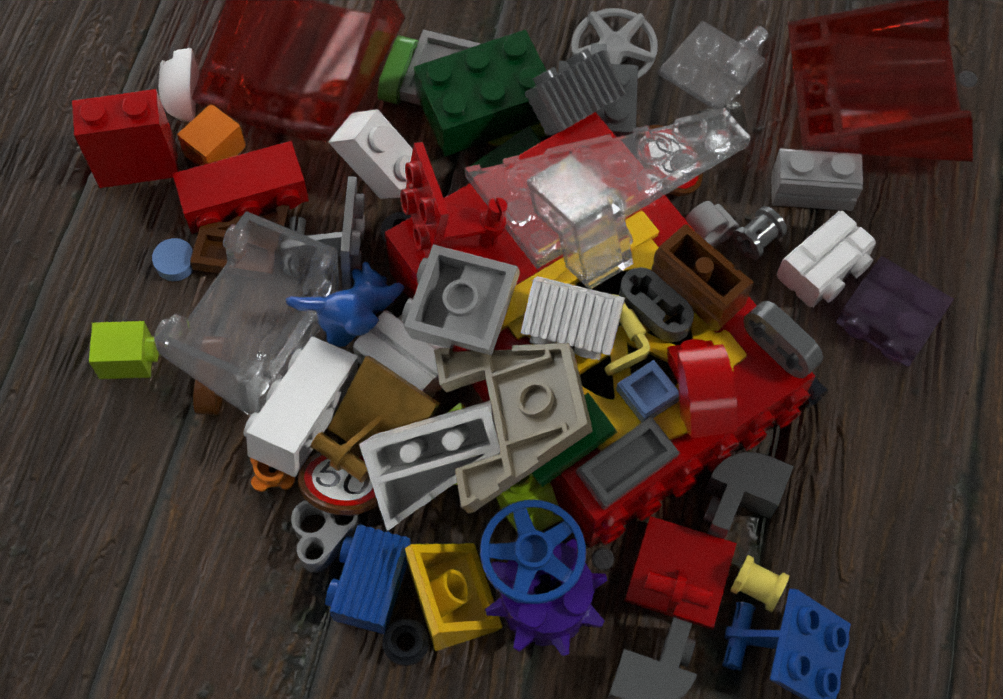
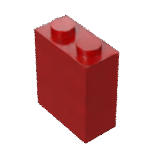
M156 89L72 101L74 136L99 188L174 178L172 173L179 172L176 142Z

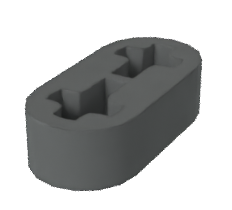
M633 268L625 273L622 277L619 296L625 298L624 302L628 309H633L640 322L660 339L668 342L684 339L690 332L693 323L694 312L691 305L656 273L647 268ZM633 285L637 288L643 285L647 286V296L642 292L636 296L633 295ZM676 313L681 316L679 324L676 322H672L669 325L664 323L666 314L670 317Z
M762 301L744 316V327L749 336L792 376L805 378L822 363L823 354L819 345L774 303Z

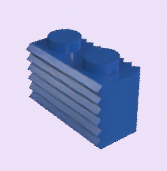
M357 525L354 537L346 536L339 557V562L345 564L340 580L334 578L331 580L325 599V605L331 607L329 612L333 621L380 634L385 633L390 624L408 565L405 548L411 544L410 538L363 525Z

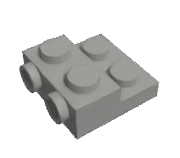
M433 244L429 257L423 258L417 272V282L419 284L414 298H409L404 306L402 313L403 327L409 336L416 340L452 350L455 345L492 356L520 275L518 266Z

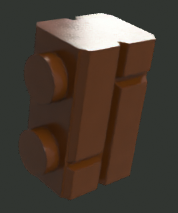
M687 224L683 225L655 251L654 263L651 271L656 273L691 305L693 312L715 332L744 307L754 283L743 272L735 270L734 265Z

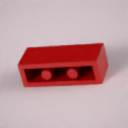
M292 141L172 173L191 234L198 233L200 226L219 221L229 222L235 217L250 213L253 218H256L262 214L276 211L277 206L287 205L290 209H293L299 204L309 201L305 181Z

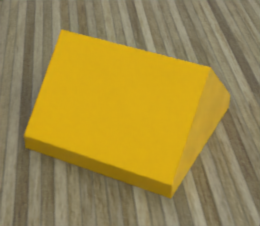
M474 543L410 544L405 548L408 568L435 651L503 628L499 616L486 615L485 608L494 603Z

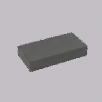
M649 417L579 467L576 474L603 510H605L676 459L680 452L655 420Z

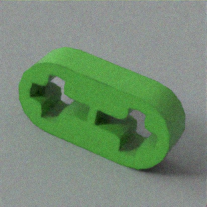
M400 35L396 37L379 80L378 100L399 105L401 102L400 88L419 40Z

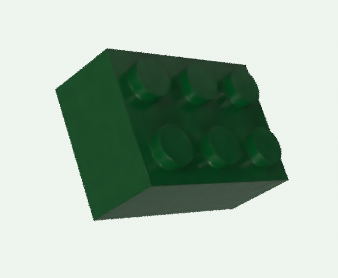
M526 29L414 66L416 95L444 157L523 130L529 125L532 127L540 124L536 113L533 111V107L529 104V99L525 96V92L536 86L533 78L547 70Z

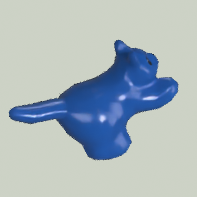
M364 262L362 264V271L356 268L351 271L354 285L351 289L338 291L326 297L291 296L286 298V304L298 311H316L317 323L325 331L327 342L336 347H343L348 345L356 336H363L374 328L379 321L375 314L389 306L405 289L404 285L399 282L387 286V278L371 269L368 262Z

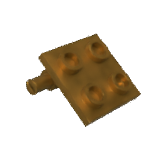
M366 356L327 428L347 443L339 445L321 432L315 436L310 447L330 460L329 465L335 470L343 469L362 483L368 478L369 473L365 462L358 458L362 456L359 444L374 434L432 418L440 403L371 356Z

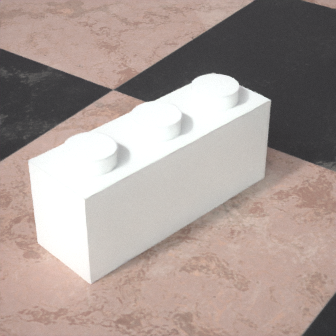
M313 336L303 350L297 349L290 359L286 375L281 381L276 380L272 384L266 397V404L259 413L254 412L245 425L244 436L247 439L248 457L295 477L313 450L310 447L313 439L318 433H324L356 376L358 356Z

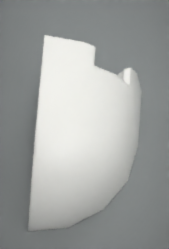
M192 48L174 51L172 59L166 62L164 60L161 61L159 72V96L162 106L171 116L180 121L191 122L195 118L199 69Z

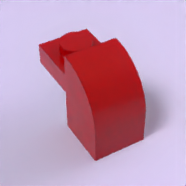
M690 339L682 342L681 345L668 346V364L679 383L680 417L691 439L737 432L735 382L724 345H714L712 340Z

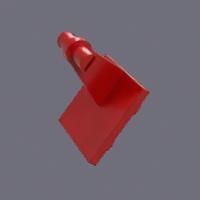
M423 142L414 143L411 162H407L405 165L407 183L406 188L400 192V199L405 215L411 214L414 223L413 238L416 248L423 250L426 258H428L433 244L442 247L444 241L480 235L479 243L481 246L490 248L491 244L492 248L495 247L498 236L504 232L507 222L504 215L508 207L507 202L500 197H496L495 202L494 198L489 200L488 210L446 204Z
M650 516L625 602L713 630L737 543Z

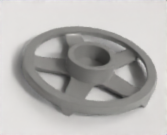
M619 8L603 9L597 12L592 11L578 25L574 32L572 55L586 48L591 52V45L578 48V44L584 30L592 24L600 37V41L596 44H607V56L611 64H621L627 57L646 62L638 71V78L642 77L652 67L656 59L658 49L657 37L653 28L641 13L636 14ZM623 17L630 21L619 31H613L602 18ZM640 26L644 29L650 40V52L630 43V39Z

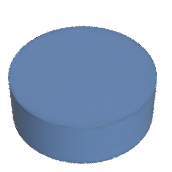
M178 238L167 239L158 244L153 251L152 262L159 276L168 281H180L191 275L194 271L190 264L193 249L188 242Z

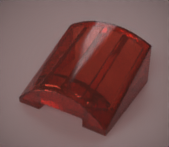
M227 0L191 99L204 107L214 105L232 119L267 131L299 139L329 142L349 115L355 112L406 17L395 0H375L371 13L338 7L317 0Z
M902 0L787 22L803 150L973 162V118L970 110L961 111L950 47L949 0Z

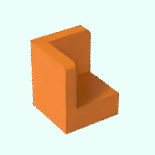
M214 105L206 107L177 134L184 156L197 166L237 156L246 146L240 125Z

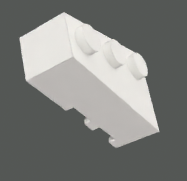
M490 401L377 433L359 444L387 531L433 500L450 486L456 484L455 468L500 453Z

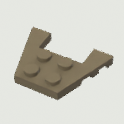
M569 343L513 345L512 350H494L492 356L473 350L464 352H453L450 348L434 350L439 383L446 392L485 379L487 382L500 454L455 468L461 507L467 513L475 512L593 431L575 354Z

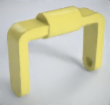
M625 302L619 322L630 340L634 341L639 350L608 364L604 368L608 376H612L645 360L649 355L650 344L645 337L646 330L634 310L628 309Z

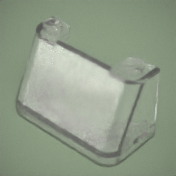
M246 211L236 225L232 224L226 231L223 246L226 248L227 263L188 318L175 314L169 320L164 319L157 327L154 341L159 355L240 411L252 415L254 412L259 413L266 404V397L272 384L276 380L281 381L286 375L294 352L297 349L303 350L312 336L315 337L321 328L317 323L316 311H298L286 304V298L291 296L326 297L338 292L339 274L337 248Z

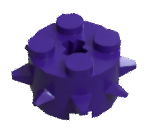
M571 539L568 543H560L553 549L554 556L572 571L575 569L578 558L577 541ZM509 560L508 563L492 562L491 566L497 577L505 585L513 589L518 570L517 562ZM585 563L582 574L575 586L558 599L542 604L516 603L500 593V598L485 608L487 616L504 617L510 630L515 633L513 649L516 651H522L533 641L539 646L554 645L562 656H566L569 654V639L579 632L581 626L601 628L604 624V619L592 607L591 602L594 590L607 581L606 574L591 573ZM539 570L536 572L527 594L538 595L541 588L555 590L564 582L543 570Z

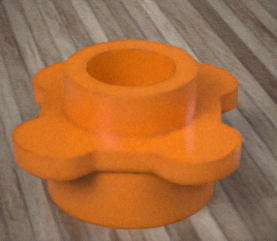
M250 458L255 476L251 479V485L256 491L264 492L270 487H280L283 490H287L294 485L295 477L279 470L270 473L269 468L271 466Z

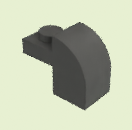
M755 452L735 454L722 461L712 473L705 489L706 493L713 495L703 520L711 523L707 534L725 539L738 506L771 519L779 506L794 466Z
M677 618L673 619L668 629L659 661L624 649L608 699H684L697 674L679 668L680 665L688 667L693 654L696 640L688 638L692 623Z

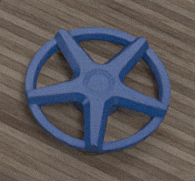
M522 500L501 509L490 520L482 536L480 557L487 578L500 593L516 603L542 604L560 598L575 586L585 565L586 544L579 525L564 509L543 500ZM536 507L552 511L564 519V521L543 533L535 530L526 508ZM513 512L518 533L517 541L490 544V538L495 527L504 517ZM572 532L575 535L578 546V558L574 571L570 570L553 554V549ZM489 558L517 562L518 570L513 589L509 588L497 577ZM539 570H543L564 582L560 587L548 593L538 595L527 594L533 578Z

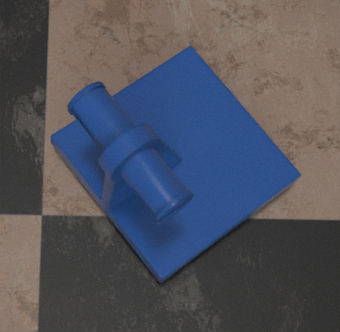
M789 589L781 629L750 630L753 614L756 609L755 606L745 602L736 603L732 626L726 628L724 636L728 640L722 666L731 670L741 671L746 645L776 649L770 676L771 681L802 699H836L841 686L840 677L845 651L849 644L851 625L849 622L798 589Z

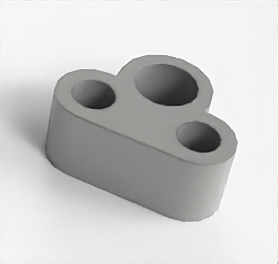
M711 201L699 204L685 218L694 231L714 248L729 239L733 231L739 227V224L721 204L714 205Z
M306 500L300 502L292 512L291 522L295 534L300 540L297 544V554L302 566L309 572L318 573L324 571L340 554L346 536L354 537L357 525H361L359 514H330L315 508ZM319 515L325 519L324 526L316 532L306 533L301 529L302 522L308 516ZM342 516H350L352 518L348 525L340 526L337 524L338 519ZM319 549L323 551L322 556L318 559H307L311 550Z

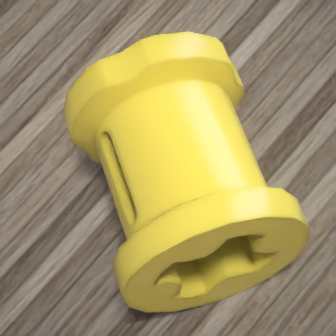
M747 555L730 591L735 594L741 591L763 602L765 609L772 612L790 576L784 572L777 575L754 563V557Z

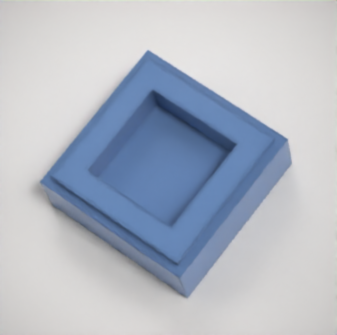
M654 360L617 383L616 391L641 423L649 417H656L679 402L678 389Z

